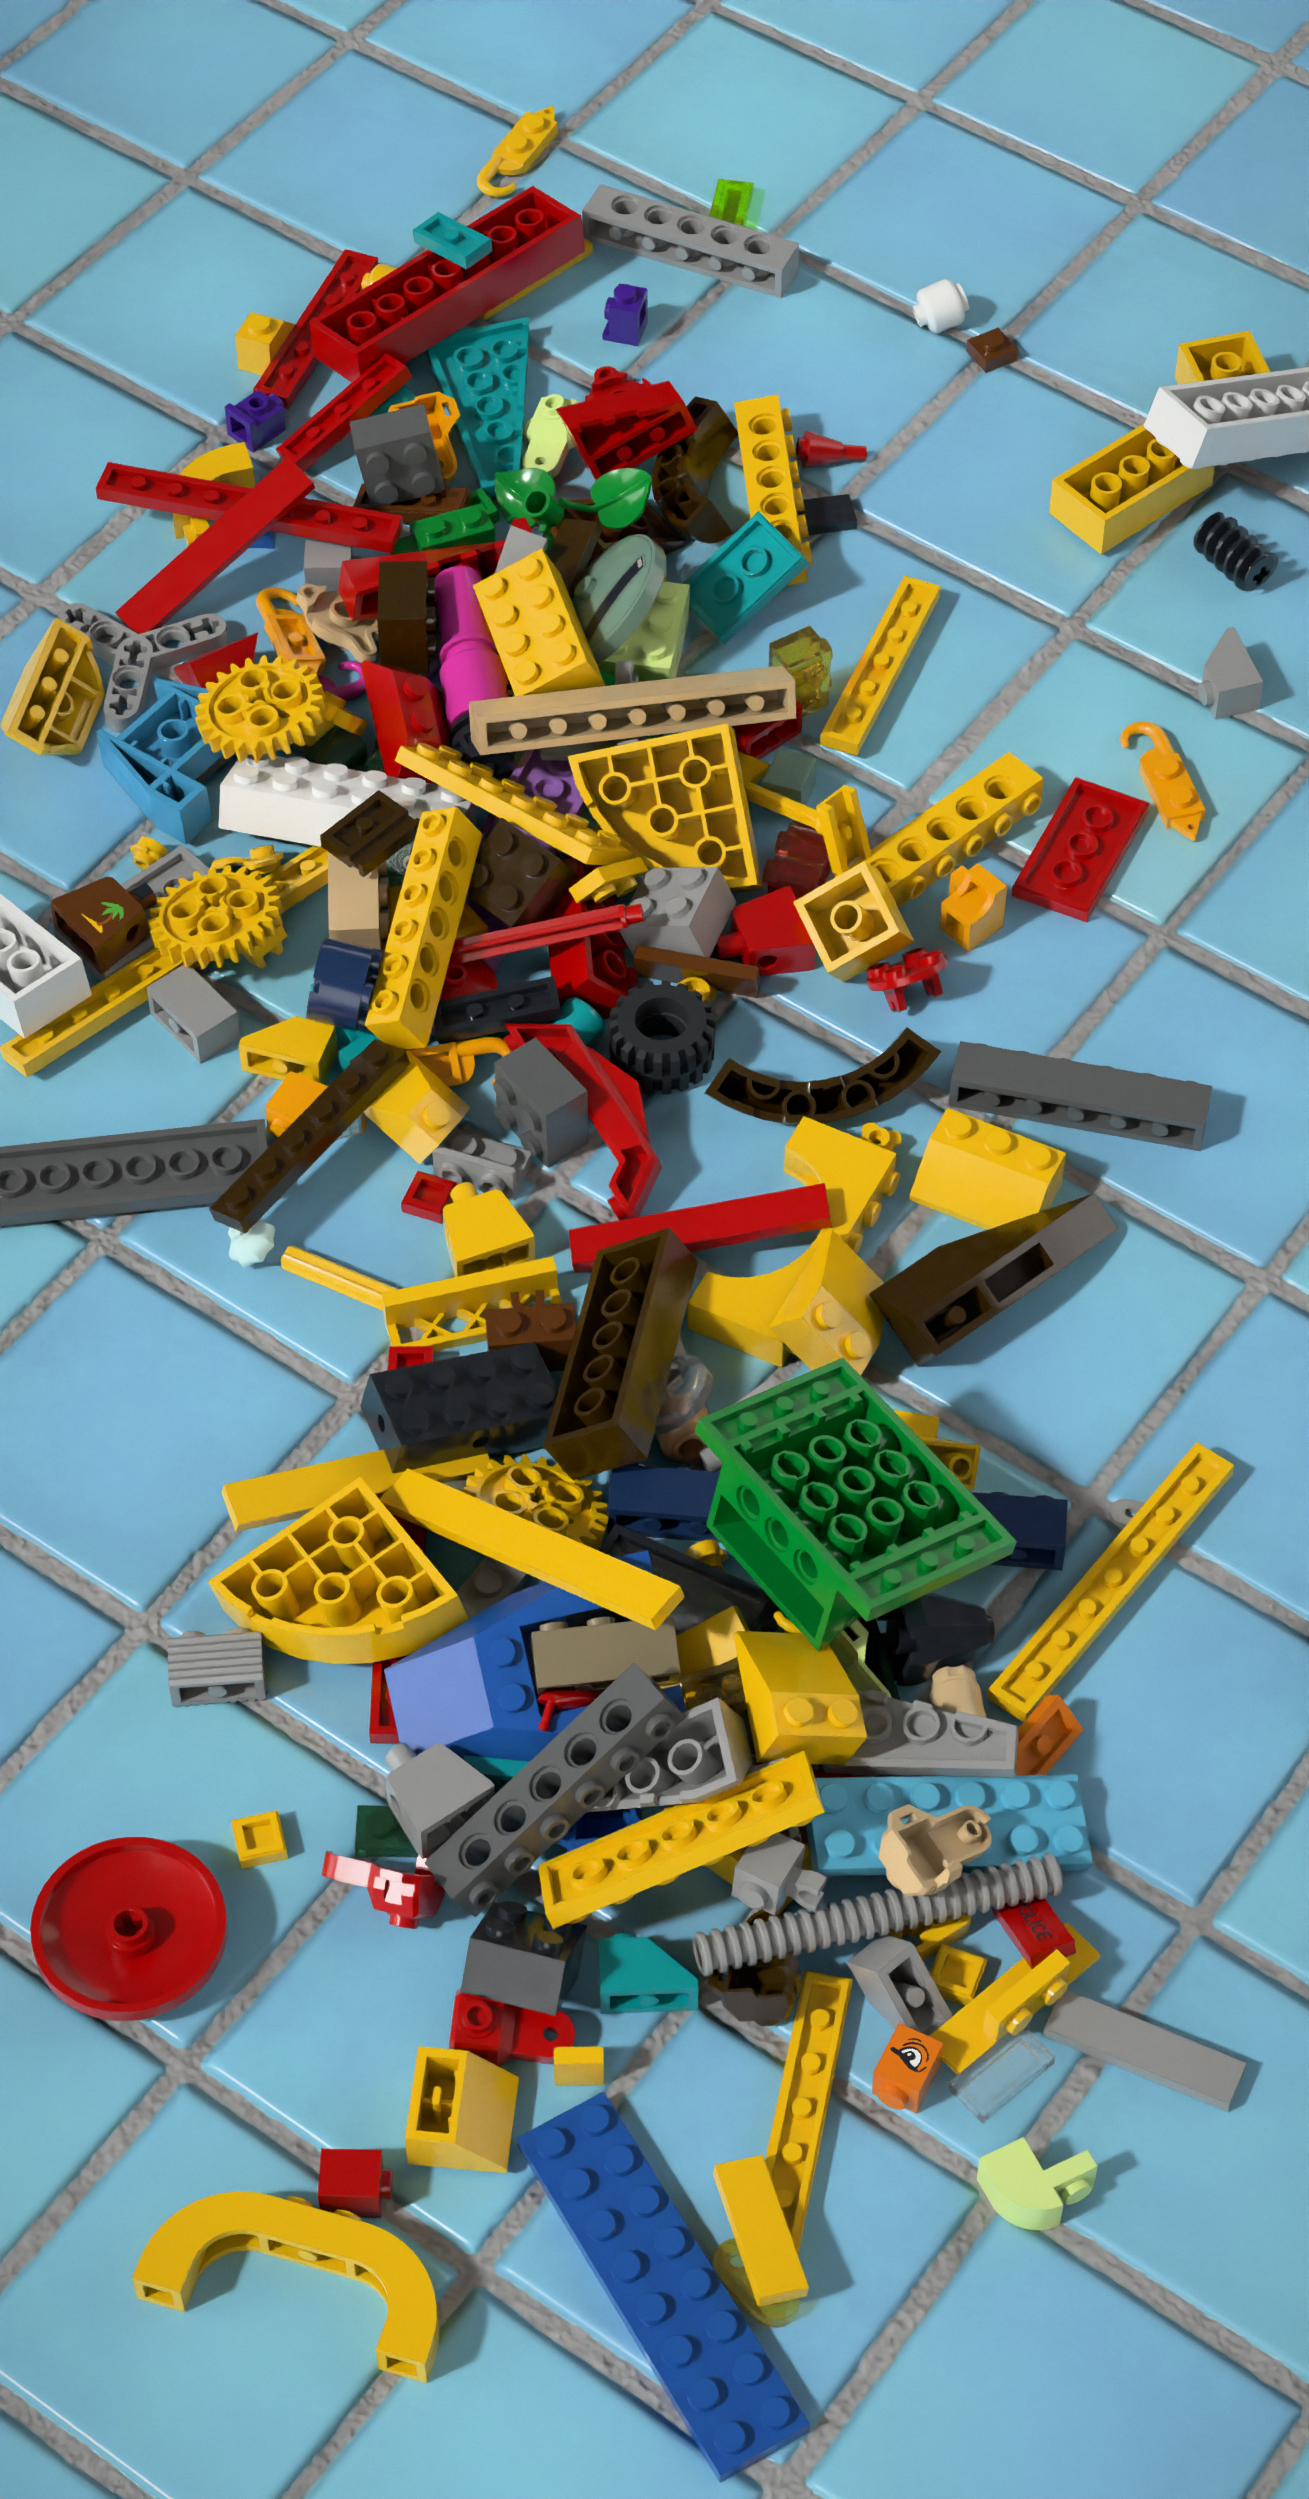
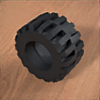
M653 981L644 983V988L639 989L635 986L629 989L628 997L621 995L618 998L616 1007L612 1008L610 1012V1062L638 1081L639 1085L644 1087V1092L653 1094L654 1090H661L662 1095L671 1094L672 1089H678L682 1092L689 1089L690 1082L698 1084L703 1080V1073L708 1074L710 1071L712 1060H714L715 1018L714 1014H711L709 1002L702 1001V994L696 990L689 992L688 986L681 983L677 986H672L671 981H662V984L654 985ZM655 1035H669L675 1038L669 1040H655L648 1037Z

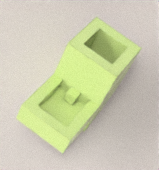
M1022 2137L980 2157L977 2181L993 2208L1006 2221L1028 2230H1047L1060 2226L1064 2205L1062 2202H1065L1067 2205L1075 2204L1090 2194L1092 2188H1094L1098 2166L1089 2151L1086 2150L1043 2171L1025 2138Z

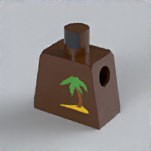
M104 877L50 901L55 929L100 974H103L147 937L148 927L145 910L155 905L157 898L151 887L145 882L127 892L113 877Z

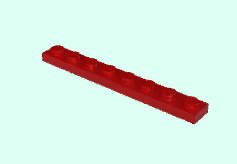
M107 462L96 486V495L99 500L217 521L252 488ZM303 498L268 531L392 554L403 529V516Z

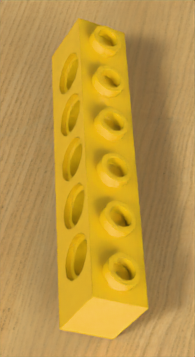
M778 394L734 402L750 519L759 511L810 563L809 565H813L809 542L802 543V538H808L809 534L805 514L798 515V511H803L805 508L801 487L794 488L795 484H800L801 482L797 461L790 462V458L797 456L793 434L786 435V432L793 431L789 408L781 409ZM806 568L788 585L808 582Z
M1007 752L871 849L872 856L866 860L860 857L850 864L848 869L866 861L879 870L899 908L910 899L918 898L929 885L939 878L947 877L965 859L976 856L983 846L994 838L1005 835L1012 825L1023 817L1034 814L1042 803L1043 777L1012 753Z
M457 807L425 811L421 814L365 1021V1026L378 1039L401 1050L425 1048L428 1045L483 835Z

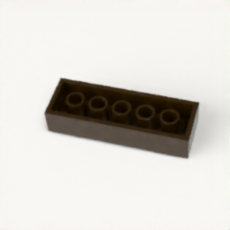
M670 1227L597 1251L543 1444L546 1451L572 1480L600 1474L604 1471L648 1459L698 1265L696 1258Z

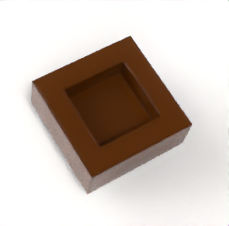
M999 328L967 340V353L985 373L1017 361L1018 349Z

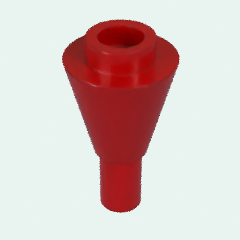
M808 430L805 431L803 438L798 437L796 442V460L802 462L803 468L841 462V460H866V446L844 445L842 442Z

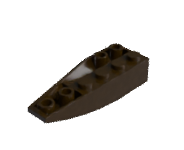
M1093 1193L938 1246L873 1290L869 1295L919 1367L950 1348L1117 1231L1118 1227Z

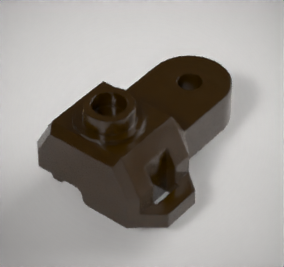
M760 1910L751 1915L746 1922L749 1926L753 1925L754 1920L759 1918L764 1922H768V1918L772 1914ZM789 1952L786 1953L785 1959L779 1960L776 1956H772V1960L767 1963L758 1959L754 1966H749L745 1962L742 1963L741 1969L735 1970L732 1966H728L727 1971L724 1973L714 1969L712 1975L709 1976V1989L720 1996L723 2007L739 2022L755 2021L760 2026H772L780 2020L788 2019L792 2007L800 1995L802 1985L800 1963ZM723 1975H726V1981H722Z

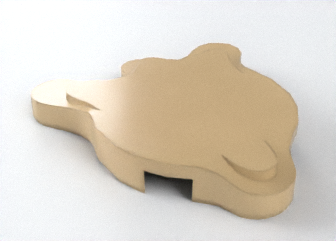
M302 585L297 591L296 601L303 610L310 630L324 641L348 649L358 662L362 663L364 660L374 662L378 652L374 641H379L377 619L352 622L338 591L325 592L327 585Z

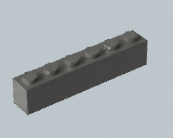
M960 1041L951 1077L949 1106L1200 1151L1212 1086L1189 1080L1183 1081L1160 1077L1150 1073L1115 1069L1110 1066L1076 1062L1066 1058H1054L1031 1054L1026 1051L992 1047L982 1043L975 1044Z

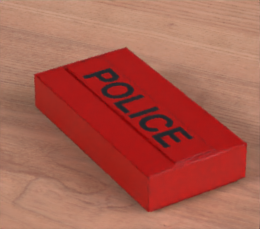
M1034 1896L1030 1903H1024L1022 1900H1019V1903L1012 1907L1005 1903L1004 1907L999 1910L994 1909L992 1906L994 1916L1031 1969H1034L1056 1949L1064 1957L1076 1954L1075 1940L1046 1899L1039 1900Z

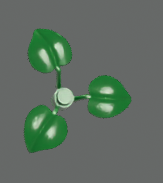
M525 468L517 471L495 473L496 498L500 511L507 523L511 525L512 520L525 517L531 529L539 524V530L553 543L555 538L550 529L561 523L565 508L590 514L598 512L599 521L605 527L615 530L625 529L634 524L643 514L652 486V477L644 470L636 468L613 470L602 475L592 485L590 495L595 505L589 506L568 501L564 497L556 499L555 481L549 473L542 469Z

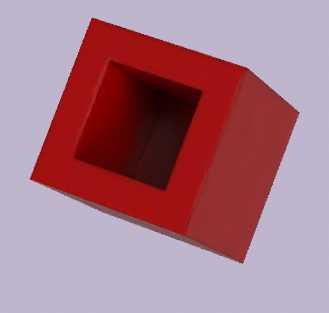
M321 2148L318 2184L319 2208L331 2213L335 2210H345L358 2217L381 2218L382 2199L392 2198L393 2171L391 2168H384L382 2150Z

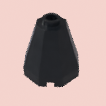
M928 1593L877 1617V1621H886V1633H881V1637L894 1680L897 1681L896 1684L899 1686L920 1685L933 1679L932 1675L943 1667H958L984 1655L995 1636L993 1619L990 1615H986L984 1608L934 1593Z

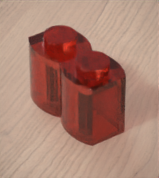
M792 821L786 832H779L775 845L776 856L774 860H767L762 882L768 884V893L791 886L796 900L825 884L832 869L823 835L818 834L815 828L801 822Z

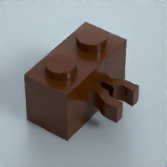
M535 1290L536 1302L532 1306L525 1307V1305L520 1303L519 1292H511V1308L485 1310L488 1351L535 1342L548 1371H564L576 1330L573 1303L545 1305L544 1290Z

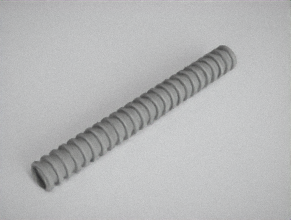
M1046 1853L1042 1856V1860L1033 1856L1028 1859L1027 1863L1019 1859L1015 1860L1013 1866H1010L1009 1863H1002L999 1869H996L994 1866H988L984 1873L979 1869L972 1870L970 1876L962 1872L958 1879L950 1883L944 1890L933 1895L905 1897L900 1889L899 1892L887 1889L883 1896L878 1892L871 1893L869 1899L860 1895L856 1897L855 1902L848 1898L843 1899L839 1906L835 1902H829L825 1909L819 1905L816 1912H808L803 1908L798 1910L797 1915L785 1912L781 1919L776 1915L769 1916L768 1922H764L759 1918L755 1919L753 1925L750 1926L747 1922H741L737 1929L732 1925L725 1926L724 1932L714 1928L706 1936L703 1932L695 1934L693 1939L694 1956L700 1972L704 1976H710L714 1969L724 1973L727 1971L728 1966H732L733 1969L737 1970L741 1969L742 1963L745 1962L749 1966L756 1965L758 1959H761L764 1963L770 1962L772 1956H776L779 1960L785 1959L786 1953L790 1952L794 1956H798L802 1949L811 1953L816 1950V1946H820L824 1950L828 1949L832 1942L837 1946H842L846 1939L855 1943L859 1941L860 1936H863L868 1940L872 1939L876 1932L880 1936L887 1935L889 1929L899 1933L902 1932L904 1926H907L910 1930L916 1929L920 1922L923 1926H929L932 1924L933 1919L938 1923L946 1921L947 1916L954 1920L959 1919L961 1913H965L966 1916H973L977 1909L981 1913H986L990 1910V1906L999 1910L1004 1907L1005 1903L1011 1907L1016 1906L1019 1900H1022L1024 1903H1030L1034 1896L1039 1900L1046 1899L1048 1893L1056 1897L1060 1896L1063 1889L1062 1871L1058 1860L1051 1853Z

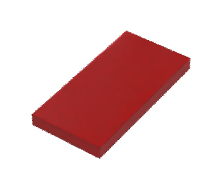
M1075 777L1013 884L1011 896L1087 923L1149 813L1150 803Z

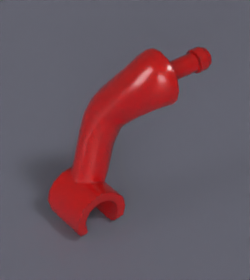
M559 1690L541 1694L537 1701L546 1706L541 1722L538 1725L539 1730L548 1732L555 1708L576 1709L589 1706L603 1691Z

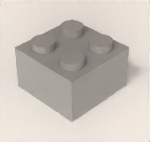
M719 867L648 868L649 871L643 875L628 905L641 903L645 922L631 924L629 928L619 930L633 957L637 945L710 957L731 914V910L736 904V900Z

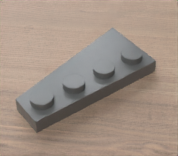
M869 1688L867 1692L855 1689L859 1695L867 1739L846 1765L823 1764L825 1773L1016 1777L1018 1730L1017 1725L957 1711L954 1714L934 1709L933 1705L917 1700L910 1703L890 1698L885 1692Z

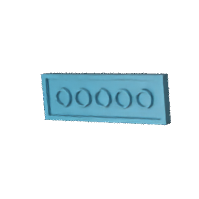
M1077 1774L1016 1775V1777L815 1778L825 1813L815 1816L810 1823L806 1824L812 1871L824 1876L886 1875L887 1869L878 1858L881 1837L888 1829V1815L893 1810L907 1804L936 1817L965 1805L978 1807L989 1815L991 1820L987 1825L992 1836L991 1845L979 1858L962 1865V1872L971 1873L975 1869H979L984 1873L986 1867L994 1866L996 1869H999L1002 1863H1009L1010 1866H1013L1015 1860L1019 1859L1027 1863L1028 1859L1033 1856L1042 1860V1856L1046 1853H1051L1058 1860L1061 1871H1087L1093 1864ZM909 1818L901 1820L902 1823L905 1825Z

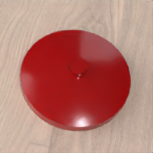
M122 1837L106 1840L81 1850L58 1867L44 1884L34 1905L30 1926L31 1944L40 1974L49 1988L70 2007L92 2017L113 2021H134L155 2017L180 2006L193 1997L209 1981L218 1967L225 1950L228 1931L223 1895L209 1869L187 1850L170 1842L148 1837Z

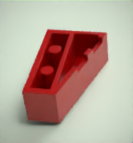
M670 381L556 409L585 467L595 481L607 472L623 468H634L698 431L685 402Z

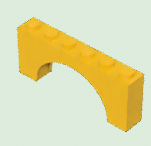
M803 1116L785 1145L784 1173L794 1177L805 1186L825 1183L832 1227L822 1228L812 1245L799 1258L771 1273L753 1277H727L707 1271L688 1301L687 1329L782 1368L791 1353L795 1355V1353L769 1328L770 1324L827 1231L833 1230L858 1254L863 1241L862 1234L867 1226L872 1228L876 1224L881 1212L882 1200L885 1195L891 1197L899 1183L900 1173L896 1172L897 1153Z

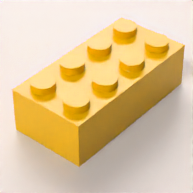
M1142 424L1052 479L1049 513L1102 555L1212 486L1215 466L1201 467L1200 469H1191L1184 466L1180 462V458L1170 449L1159 444L1156 441V437Z
M542 548L473 585L515 696L605 686L563 578Z

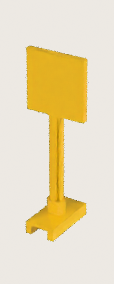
M738 751L747 800L815 828L817 833L824 837L832 873H839L841 875L849 870L847 864L855 858L863 857L867 860L872 856L856 789L843 785L818 804L816 809H813L756 785L758 781L766 776L770 764Z

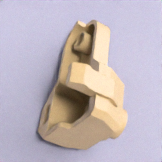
M910 1804L893 1810L888 1815V1829L882 1834L878 1858L887 1869L886 1875L889 1882L894 1887L900 1889L905 1897L933 1895L944 1890L950 1883L961 1876L962 1865L979 1858L990 1847L992 1836L987 1823L991 1818L980 1808L971 1805L961 1806L939 1817L926 1813ZM909 1818V1820L904 1825L901 1820Z

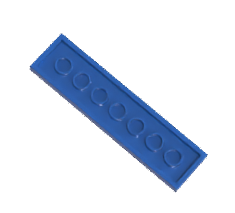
M604 2091L517 2137V2147L719 2482L721 2483L809 2433L810 2423Z

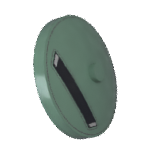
M646 535L628 536L608 547L586 567L581 581L575 588L572 604L597 665L612 655L636 630L653 605L661 588L666 571V556L664 550Z

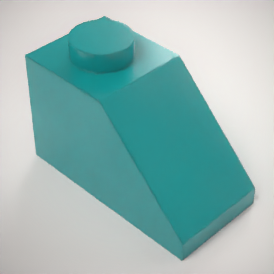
M621 1933L612 1935L609 1938L598 1939L600 2014L698 2010V1979L648 1937H635L631 1934Z

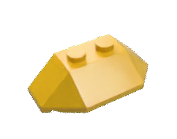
M57 617L53 620L26 664L0 726L6 736L38 755H77L81 753L105 696L99 668L91 652L93 646L90 637Z

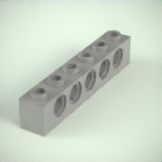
M600 184L582 210L583 237L589 241L782 298L798 273L799 243L609 186Z

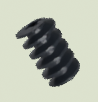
M1216 512L1203 521L1193 538L1195 550L1204 555L1208 562L1214 564L1218 571L1224 573L1225 577L1234 582L1235 586L1242 591L1252 590L1263 584L1273 574L1279 561L1277 555L1268 553L1267 546L1258 544V539L1255 536L1248 535V530L1245 527L1238 526V521L1235 518H1225L1221 512Z

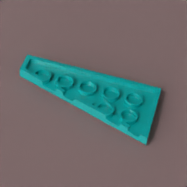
M529 316L454 332L424 351L440 392L455 399L460 418L454 425V428L477 485L484 490L489 498L496 496V472L521 470L530 333Z

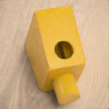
M470 1182L458 1184L452 1189L450 1196L454 1203L446 1205L442 1211L444 1234L454 1277L535 1260V1236L502 1191L494 1189L478 1195L474 1184Z

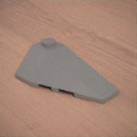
M718 1697L683 1712L686 1718L674 1728L672 1734L657 1744L632 1772L626 1774L604 1795L603 1799L596 1806L590 1808L587 1812L696 1803L742 1784L753 1762L744 1719Z

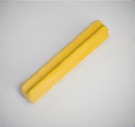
M293 1245L288 1246L281 1257V1267L284 1270L382 1311L381 1293L398 1290Z

